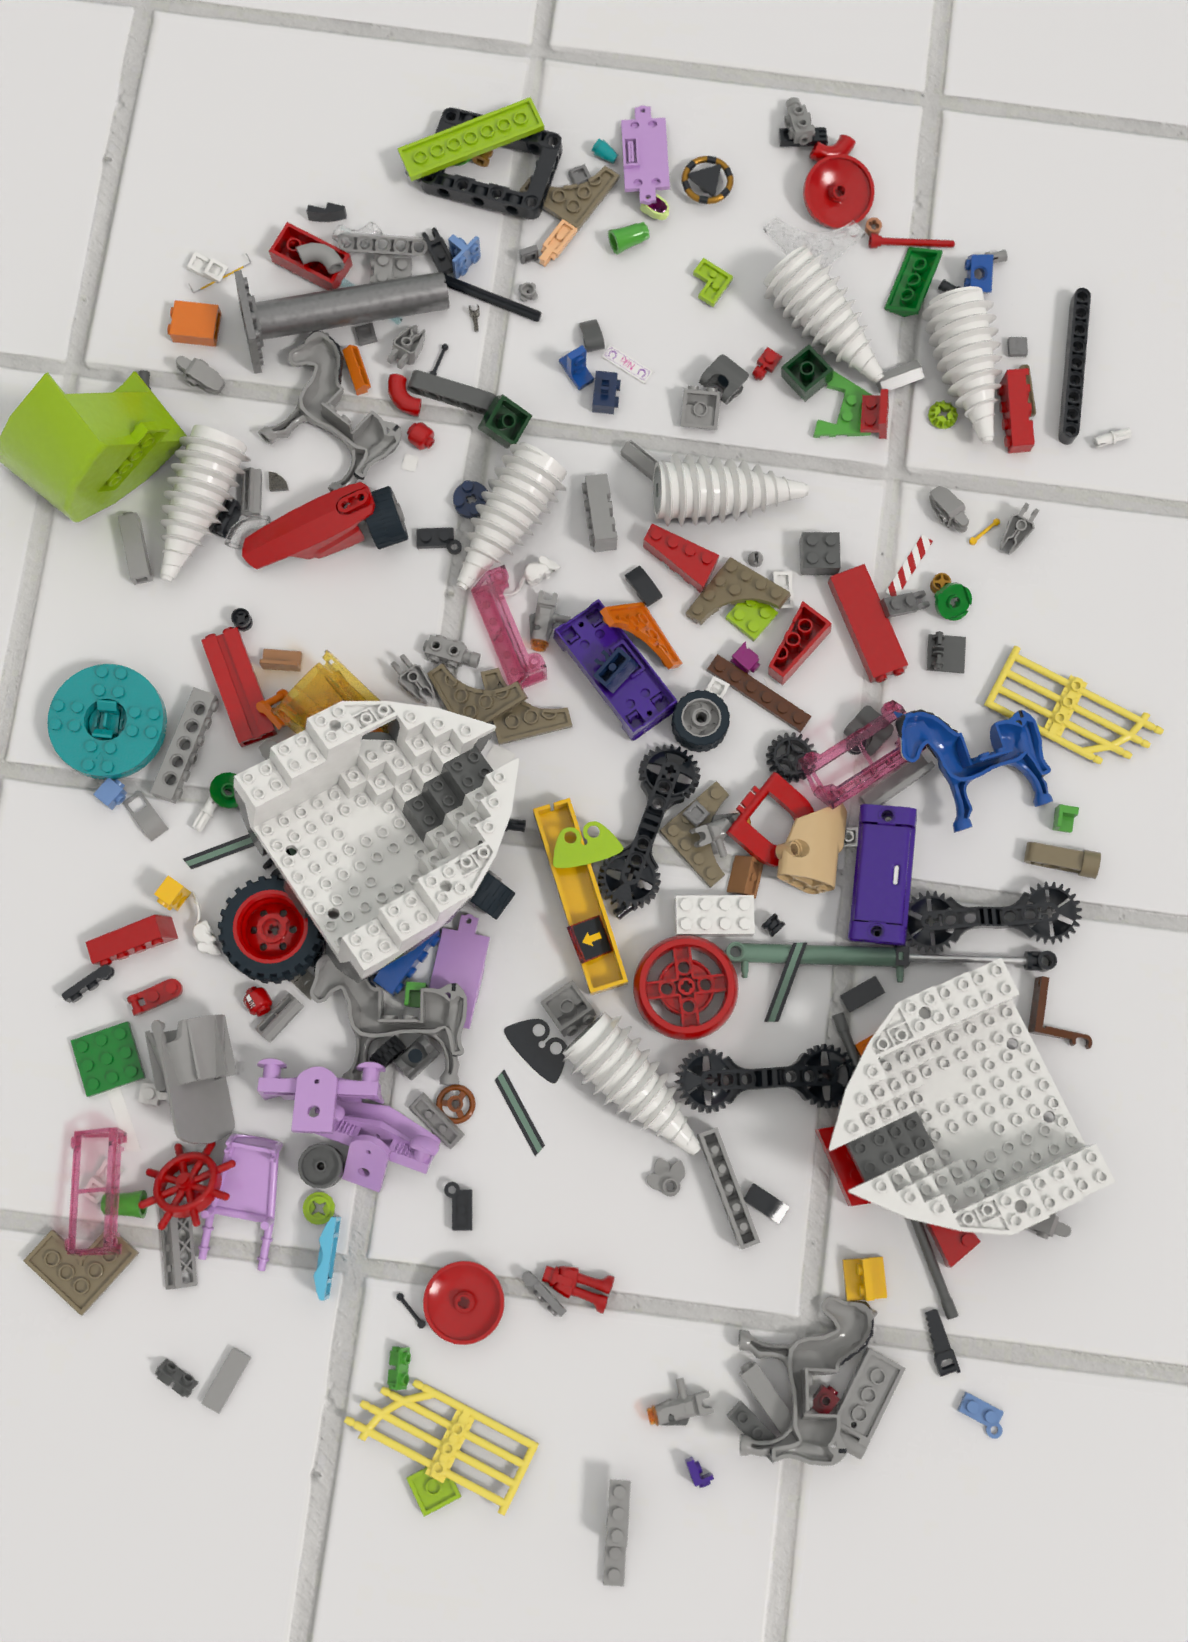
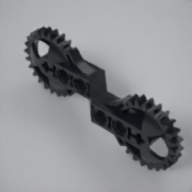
M663 744L662 750L656 746L655 752L650 749L648 755H644V761H641L638 773L640 774L639 781H642L640 787L647 798V806L638 831L629 846L623 848L615 857L612 856L608 860H604L603 866H600L599 871L601 873L598 874V879H600L598 886L602 887L600 893H606L605 900L612 899L611 905L617 902L618 909L622 905H625V910H628L629 906H632V909L635 910L637 905L642 909L644 902L649 905L650 898L655 899V893L659 891L658 886L661 883V880H659L661 874L657 873L659 866L652 855V847L664 814L670 807L684 802L685 797L689 799L691 793H695V787H698L701 777L698 774L700 768L696 767L698 761H692L693 755L687 756L688 750L681 752L680 746L675 750L673 744H671L670 749H667L666 745ZM648 764L661 766L659 774L647 769ZM668 773L671 774L670 779H666ZM679 774L692 780L691 784L677 782ZM660 788L666 789L667 792L660 791ZM658 804L661 808H655L653 805ZM639 844H642V845H644L646 848H645V849H641V848L638 847V845H639ZM632 861H638L640 865H634ZM611 869L621 872L619 880L606 873L607 870ZM629 874H633L631 881H628ZM640 879L652 885V889L647 890L637 887Z
M1045 881L1044 887L1037 883V890L1030 887L1031 894L1024 892L1016 903L1005 907H965L957 903L951 896L945 900V893L938 897L937 891L934 892L933 896H930L929 891H927L926 896L923 897L919 892V899L912 896L913 903L909 904V912L912 911L920 914L922 918L919 920L908 915V936L906 941L912 940L911 947L917 944L918 951L923 947L926 954L929 949H932L935 954L936 948L943 952L944 945L950 949L949 942L951 941L956 944L960 937L970 929L1015 928L1023 932L1029 939L1037 936L1036 942L1042 938L1045 945L1048 940H1051L1052 945H1054L1055 939L1062 943L1063 936L1070 939L1068 933H1076L1073 926H1080L1076 920L1082 919V916L1077 915V913L1082 911V908H1076L1080 901L1073 900L1076 894L1069 895L1070 888L1064 891L1063 884L1057 888L1055 882L1052 883V886H1049L1047 881ZM1045 890H1049L1050 902H1046ZM927 899H931L932 911L929 912L927 909ZM1067 899L1070 900V901H1068L1067 903H1065L1064 905H1062L1061 907H1058V906H1059L1061 903H1063L1065 900H1067ZM1038 909H1041V913H1046L1047 909L1055 912L1051 918L1048 917V914H1042V919H1038ZM1026 911H1033L1036 915L1035 918L1031 920L1026 919L1024 916ZM1012 912L1016 918L1011 922L1006 921L1004 918L1005 914ZM967 914H974L976 920L973 923H968L965 921V917ZM1059 914L1072 920V925L1058 920ZM942 916L943 926H940L939 922L933 923L932 927L926 923L929 921V918H933L934 921H940L939 917ZM948 916L956 918V922L953 925L946 924L945 919ZM1052 923L1054 936H1050L1049 924ZM923 927V929H922L921 931H919V932H918L917 934H915L913 937L911 936L913 933H915L916 931L920 930V929ZM930 933L935 934L936 945L934 946L931 945Z
M821 1044V1046L815 1045L813 1049H807V1053H801L798 1059L788 1067L744 1069L735 1064L729 1056L722 1058L723 1052L716 1054L715 1049H711L709 1052L708 1048H705L702 1052L698 1049L695 1050V1054L689 1053V1059H682L685 1065H678L682 1071L675 1073L680 1077V1080H676L675 1083L681 1086L676 1091L683 1092L679 1098H686L685 1105L692 1103L691 1109L695 1110L698 1107L699 1113H702L704 1110L706 1113H711L712 1110L718 1112L719 1107L721 1109L726 1108L725 1103L731 1104L736 1096L745 1090L770 1088L792 1089L804 1101L811 1099L810 1105L817 1103V1108L824 1106L827 1109L831 1106L838 1107V1103H842L845 1089L853 1075L852 1070L856 1066H850L849 1063L852 1061V1058L846 1059L847 1052L840 1054L841 1048L838 1047L834 1050L833 1044L828 1047L826 1044ZM822 1052L827 1053L829 1062L827 1066H821ZM703 1056H708L710 1070L703 1071ZM787 1072L791 1075L790 1082L786 1080ZM805 1072L810 1076L809 1081H806L804 1077ZM820 1074H825V1075H827L828 1077H827V1078H819V1075H820ZM724 1075L729 1079L728 1085L723 1083ZM743 1075H745L748 1080L746 1085L742 1082ZM705 1078L715 1079L714 1082L707 1083L704 1081ZM830 1085V1100L826 1101L822 1087ZM697 1087V1089H695L694 1091H692L690 1094L688 1093V1091H690V1090H692L693 1088ZM704 1091H711V1105H706Z

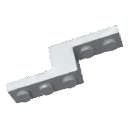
M610 1479L603 1585L624 1586L630 1480Z

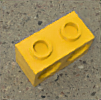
M168 875L154 895L158 897L157 902L168 910L174 908L178 911L192 892Z

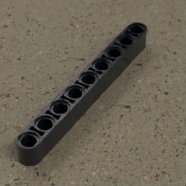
M1079 288L1075 291L1069 307L1058 434L1059 441L1065 445L1073 443L1080 431L1091 293L1086 288ZM1067 415L1073 416L1074 419L1069 418Z

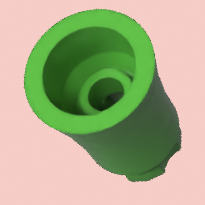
M644 222L608 231L609 242L616 255L630 247L643 243L644 240L650 237L648 227Z
M145 1190L105 1194L102 1196L101 1211L103 1214H110L111 1216H132L143 1219L146 1216L147 1208L140 1209L138 1204L140 1201L147 1199V1193Z

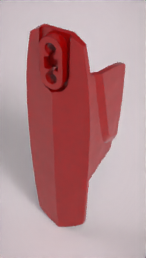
M362 482L351 484L324 494L286 513L246 537L243 543L242 557L253 568L260 569L288 557L308 560L323 558L363 542L365 538L357 524L374 512L375 502L370 488Z

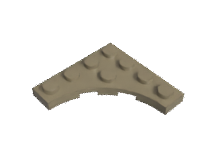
M604 166L596 175L589 178L583 184L564 185L563 187L550 186L543 209L559 220L564 219L576 227L578 232L619 180V174ZM530 177L520 188V192L528 191L531 183Z
M730 557L685 614L688 618L702 625L711 615L719 611V608L731 603L733 605L743 603L745 600H755L758 603L768 604L780 610L791 594L786 589Z
M443 663L427 673L448 711L486 723L492 722L528 699L518 681L503 688L482 690L472 688L459 681Z
M499 668L481 672L485 690H495L507 686ZM525 701L493 720V724L496 726L495 732L499 745L572 727L568 707L562 709H541L531 706V704Z
M717 781L659 831L710 888L723 878L725 874L716 862L711 843L698 848L694 847V843L700 840V835L689 832L695 826L682 814L697 800L710 813L698 826L710 823L712 816L716 814L721 804L729 797V794Z

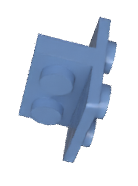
M454 234L448 239L449 250L453 257L454 278L458 279L460 276H464L469 267L479 261L481 252L480 241L477 236L468 244L462 238H457Z

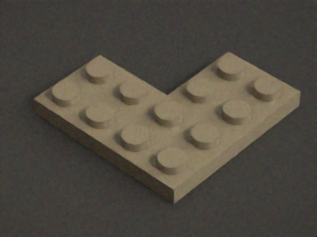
M111 1226L106 1228L82 1256L55 1230H51L23 1261L82 1316L135 1259L139 1252Z

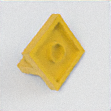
M883 1257L842 1260L846 1301H874L875 1299L887 1298Z

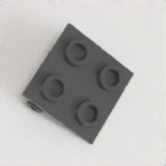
M941 631L936 632V635L928 634L927 671L964 674L966 637L943 635Z

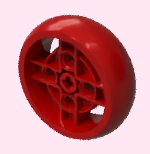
M678 935L658 942L644 954L635 971L633 994L641 1016L658 1033L672 1039L696 1040L713 1034L728 1021L738 999V978L731 960L720 947L702 937ZM691 950L701 952L712 959L722 974L712 975L704 964L692 959ZM672 951L673 961L663 968L658 980L647 982L649 973L657 960ZM681 963L687 964L689 971L686 973L680 972L678 965ZM703 980L708 981L710 989L703 990L700 987V982ZM684 982L687 983V986H691L688 992H684V989H681ZM669 985L672 992L668 995L664 994L661 991V987ZM725 993L718 1011L709 1020L700 1024L699 1013L703 1012L710 1005L714 994ZM660 1000L668 1011L680 1016L681 1026L672 1024L660 1017L651 1006L650 1001ZM685 1002L692 1003L693 1011H685L683 1004Z

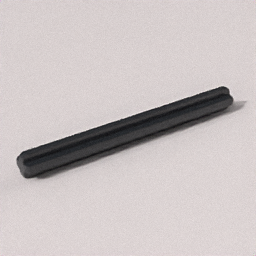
M444 274L445 283L451 289L539 322L541 318V311Z

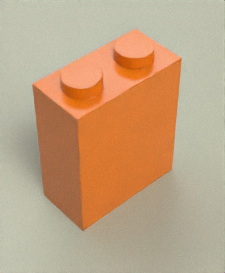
M175 300L174 307H171L170 310L171 324H168L167 329L172 341L216 347L222 314L219 305Z

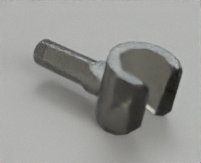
M477 304V310L472 311L471 305H469V315L473 319L474 332H478L480 308Z

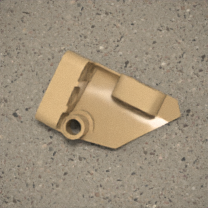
M842 801L795 819L786 842L776 846V855L779 859L778 879L808 894H819L835 889L838 855L844 846L847 810Z

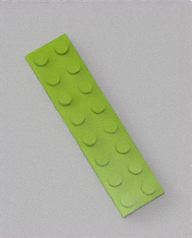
M531 97L397 149L410 180L414 181L543 131L545 128Z

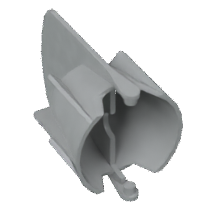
M209 1015L181 1020L178 1022L177 1030L163 1032L165 1029L164 1022L159 1020L153 1021L151 1025L153 1033L146 1031L145 1036L156 1091H167L177 1138L192 1144H209L231 1134L235 1128V1121L226 1077L235 1075L236 1067L225 1015Z

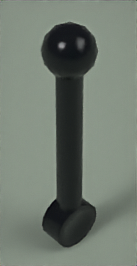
M447 344L442 345V351L436 365L429 374L437 376L436 371L445 351L449 348Z
M398 1293L396 1296L397 1300L404 1304L418 1322V1327L424 1328L426 1325L425 1321L420 1320L404 1299V1294Z

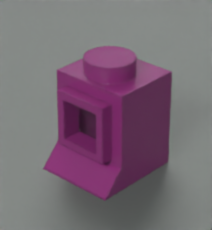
M746 641L732 655L730 660L736 667L747 674L750 672L754 673L761 665L758 663L759 656L750 648L747 649Z

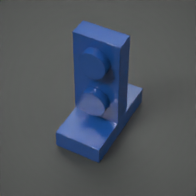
M583 345L559 359L560 365L578 390L594 382V377L586 367L587 351Z

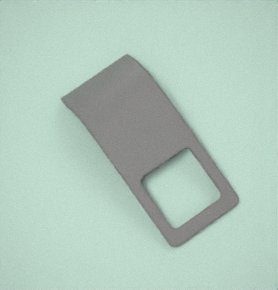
M141 791L136 792L123 802L151 841L169 829ZM138 796H141L147 806L134 814L128 804Z

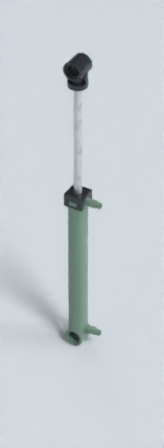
M732 942L726 948L725 953L732 963L741 962V977L747 978L749 962L785 964L792 944ZM806 945L800 964L889 966L896 968L897 982L902 983L904 968L910 966L909 961L988 964L1002 958L1005 964L1024 965L1026 971L1046 972L1056 966L1057 957L1051 951H1025L1024 957L909 954V946ZM730 949H739L740 956L733 957L730 954ZM1042 957H1046L1048 959V966L1042 964Z

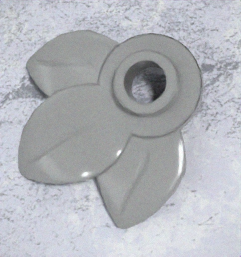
M658 1158L654 1166L655 1174L648 1175L646 1177L647 1182L651 1188L661 1190L664 1195L675 1196L680 1190V1181L685 1176L684 1165L679 1160L671 1166L667 1161ZM667 1183H673L674 1188L668 1190L666 1187Z

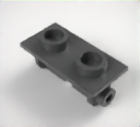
M167 1359L157 1367L155 1372L157 1379L167 1386L173 1381L175 1384L172 1389L182 1397L188 1398L192 1390L199 1383L190 1374L185 1373L175 1363Z

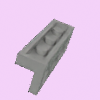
M920 754L917 761L908 762L859 798L863 804L883 805L930 772L935 764L932 761L928 763Z
M159 1208L161 1220L165 1213L161 1210V1208ZM191 1216L184 1218L182 1222L178 1218L172 1217L166 1228L161 1230L166 1290L197 1286ZM182 1229L186 1232L187 1236L184 1242L179 1239V1232ZM183 1250L188 1253V1259L185 1263L181 1260L180 1256ZM185 1270L190 1273V1282L183 1283L182 1274Z

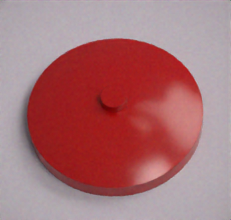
M834 154L821 159L811 168L804 182L803 198L808 212L819 224L830 229H846L856 225L868 214L874 201L875 189L870 172L863 163L849 155Z
M457 1261L444 1266L430 1279L424 1293L423 1309L429 1326L440 1338L453 1344L468 1345L485 1339L495 1330L503 1315L505 1299L498 1278L487 1267L472 1261Z

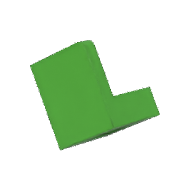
M1058 805L1055 808L1053 830L1071 833L1073 831L1074 818L1079 813V807Z
M406 981L404 1002L406 1007L420 1008L421 988H427L426 983Z

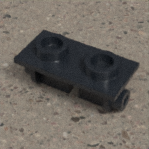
M234 499L232 501L227 500L224 507L228 512H221L218 520L222 524H215L212 533L227 540L230 539L241 516V505Z

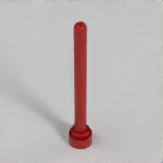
M870 233L869 248L881 247V245L952 248L955 246V241L884 238L878 235V233Z

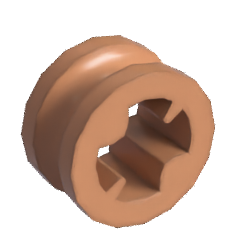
M876 217L869 218L865 225L866 234L869 236L870 233L879 234L882 228L881 221ZM872 224L875 225V230L871 229Z

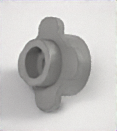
M527 282L518 287L521 292L520 299L522 301L537 299L538 294L535 291L536 285L534 283Z

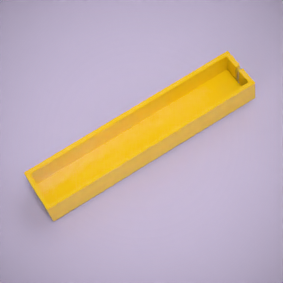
M570 798L554 802V811H551L550 804L534 808L535 821L590 996L627 985L628 979L591 863L570 868H556L553 866L555 845L560 832L567 827H572L581 834ZM569 831L564 835V839L567 843H574L576 835L574 832ZM599 917L612 950L585 960L572 927Z

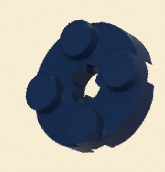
M469 480L459 485L453 494V504L457 513L468 519L480 517L475 506L477 504H486L481 495L483 491H488L486 487L481 483ZM474 496L476 502L469 504L467 498Z

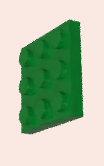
M128 1021L71 1040L87 1097L146 1078Z

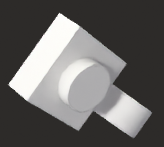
M141 1083L138 1097L139 1103L159 1106L160 1100L169 1101L168 1094L156 1091L154 1084Z

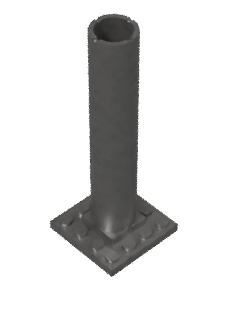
M242 270L234 271L239 305L254 374L262 373L261 365H264L261 347L264 346L263 340L449 309L448 288L443 272L255 302L254 295L251 296L249 293L247 277L243 278Z

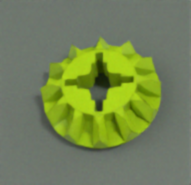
M944 400L941 402L936 401L928 412L931 424L939 429L952 427L958 417L956 408H954L952 403L945 402ZM941 410L943 412H948L946 418L944 416H938L941 413Z
M312 1193L304 1201L303 1214L310 1223L316 1225L324 1224L334 1215V1201L326 1193ZM326 1202L322 1208L324 1211L322 1214L320 1212L312 1214L316 1209L315 1203L320 1205Z

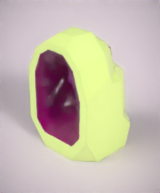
M656 194V203L640 205V210L653 219L666 220L669 216L667 201L658 194Z

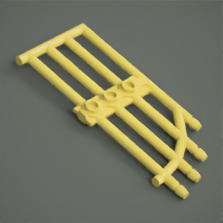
M1018 646L1013 647L984 703V706L1010 719L1015 713L994 702L998 693L1047 717L1048 720L1044 728L1038 725L1040 735L1089 760H1093L1096 764H1101L1103 759L1098 755H1094V753L1108 750L1130 759L1133 754L1120 747V745L1129 740L1140 744L1144 748H1149L1151 743L1136 735L1142 727L1160 735L1164 731L1161 727L1155 726L1154 723L1148 721L1150 714L1143 712L1140 717L1085 689L1088 683L1072 675L1066 679L1019 655L1021 649ZM1016 661L1063 685L1064 688L1061 694L1058 695L1011 671L1013 663ZM1006 677L1055 701L1056 704L1053 710L1050 711L1003 687L1002 685ZM1081 696H1084L1136 724L1128 731L1077 704ZM1073 712H1076L1121 735V737L1110 742L1069 720ZM1066 727L1099 745L1080 747L1061 737Z
M414 1380L412 1385L416 1389L422 1390V1392L402 1396L387 1387H382L380 1393L394 1401L382 1409L373 1404L371 1405L368 1401L362 1400L359 1406L375 1415L367 1425L358 1420L355 1421L354 1418L349 1416L345 1418L344 1422L348 1426H353L354 1429L361 1432L358 1436L359 1439L366 1441L369 1436L427 1467L425 1474L441 1483H444L445 1479L448 1478L499 1505L498 1513L505 1516L539 1446V1443L435 1388L423 1384L419 1380ZM435 1398L456 1409L452 1420L449 1421L415 1402ZM401 1406H405L447 1430L442 1440H439L390 1413ZM383 1419L436 1447L437 1450L431 1460L374 1430V1428ZM474 1420L528 1447L524 1458L521 1459L470 1432L469 1430ZM467 1439L518 1466L519 1468L514 1478L460 1451L464 1440ZM455 1458L509 1486L505 1497L502 1498L451 1471L450 1468Z

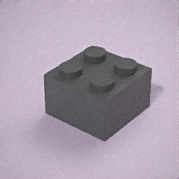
M802 532L800 537V575L838 574L841 568L840 532Z

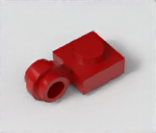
M767 347L757 360L759 366H756L752 373L754 379L762 381L767 371L772 373L782 360V356Z

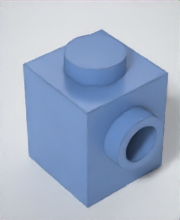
M107 778L93 795L113 810L116 805H120L125 800L127 792L123 789L125 785L118 779L113 781L111 778Z

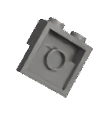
M375 253V259H371V270H374V275H370V283L412 277V258L393 257V254Z
M688 386V389H684L680 426L717 430L721 392H717V388L706 387V391L699 390L698 386Z
M573 980L540 1002L564 1037L577 1033L578 1027L582 1024H590L596 1015L594 1009Z

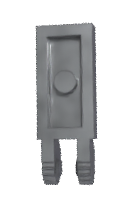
M924 590L883 598L880 601L886 618L914 613L930 606L929 601L919 604L916 602V599L926 595Z
M529 1271L523 1273L522 1280L525 1282V1285L527 1287H534L535 1291L533 1293L540 1301L544 1299L549 1304L547 1309L554 1316L558 1314L561 1317L567 1310L533 1273Z

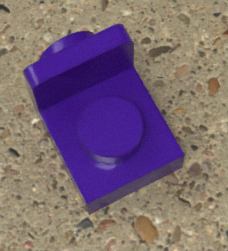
M693 1457L685 1459L694 1486L699 1485V1488L710 1485V1481L714 1479L712 1473L700 1476L699 1474L703 1472L699 1461L695 1462Z

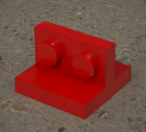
M881 389L880 395L862 396L860 432L879 433V439H887L888 389Z

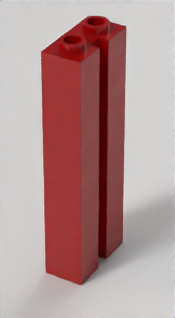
M865 564L830 576L827 583L870 682L877 681V683L888 679L887 676L890 674H894V676L903 674L908 666V662L891 623L884 614L880 604L881 600Z
M226 628L223 630V634L218 636L216 634L207 635L201 642L239 745L245 747L277 735L274 724L264 713H260L256 708V704L262 700L265 701L238 628Z

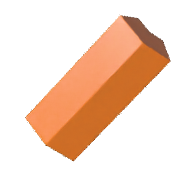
M349 345L342 352L356 394L361 395L367 393L371 385L358 347Z

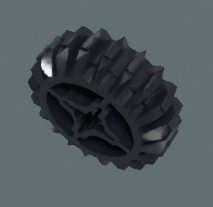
M787 732L784 734V738L778 735V741L773 739L771 742L773 746H768L767 750L769 753H766V757L769 758L766 764L773 765L769 768V771L775 770L782 778H788V783H791L792 778H794L795 783L799 782V777L805 780L806 775L810 776L812 774L811 770H814L816 767L813 763L817 762V758L813 757L817 754V751L811 750L814 744L808 745L809 738L803 741V735L800 734L797 738L795 732H792L791 737H789ZM786 745V754L777 758V750ZM793 745L800 747L803 751H797ZM789 754L795 756L794 761L788 759ZM806 758L805 767L797 770L798 761ZM780 765H787L790 768V771L782 768Z

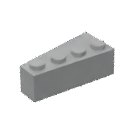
M606 473L585 476L582 490L583 494H587V500H584L585 511H589L590 516L587 518V527L592 531V535H589L590 546H594V552L617 550V531H615V518L612 517L613 506L612 501H610L611 494L608 475Z

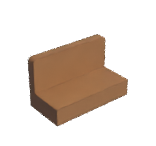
M263 649V658L260 659L259 663L262 669L300 672L302 652Z
M736 855L727 892L754 895V899H756L764 864L753 856Z

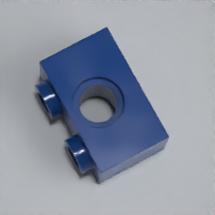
M969 255L968 259L965 260L967 278L964 279V287H980L983 290V294L991 293L993 255ZM976 269L980 270L982 273L980 279H977L974 276V272Z

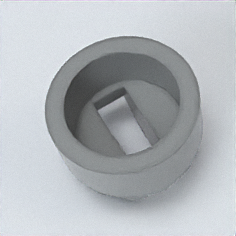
M754 551L750 553L748 563L752 567H759L763 562V556L760 552ZM755 555L758 556V562H754Z

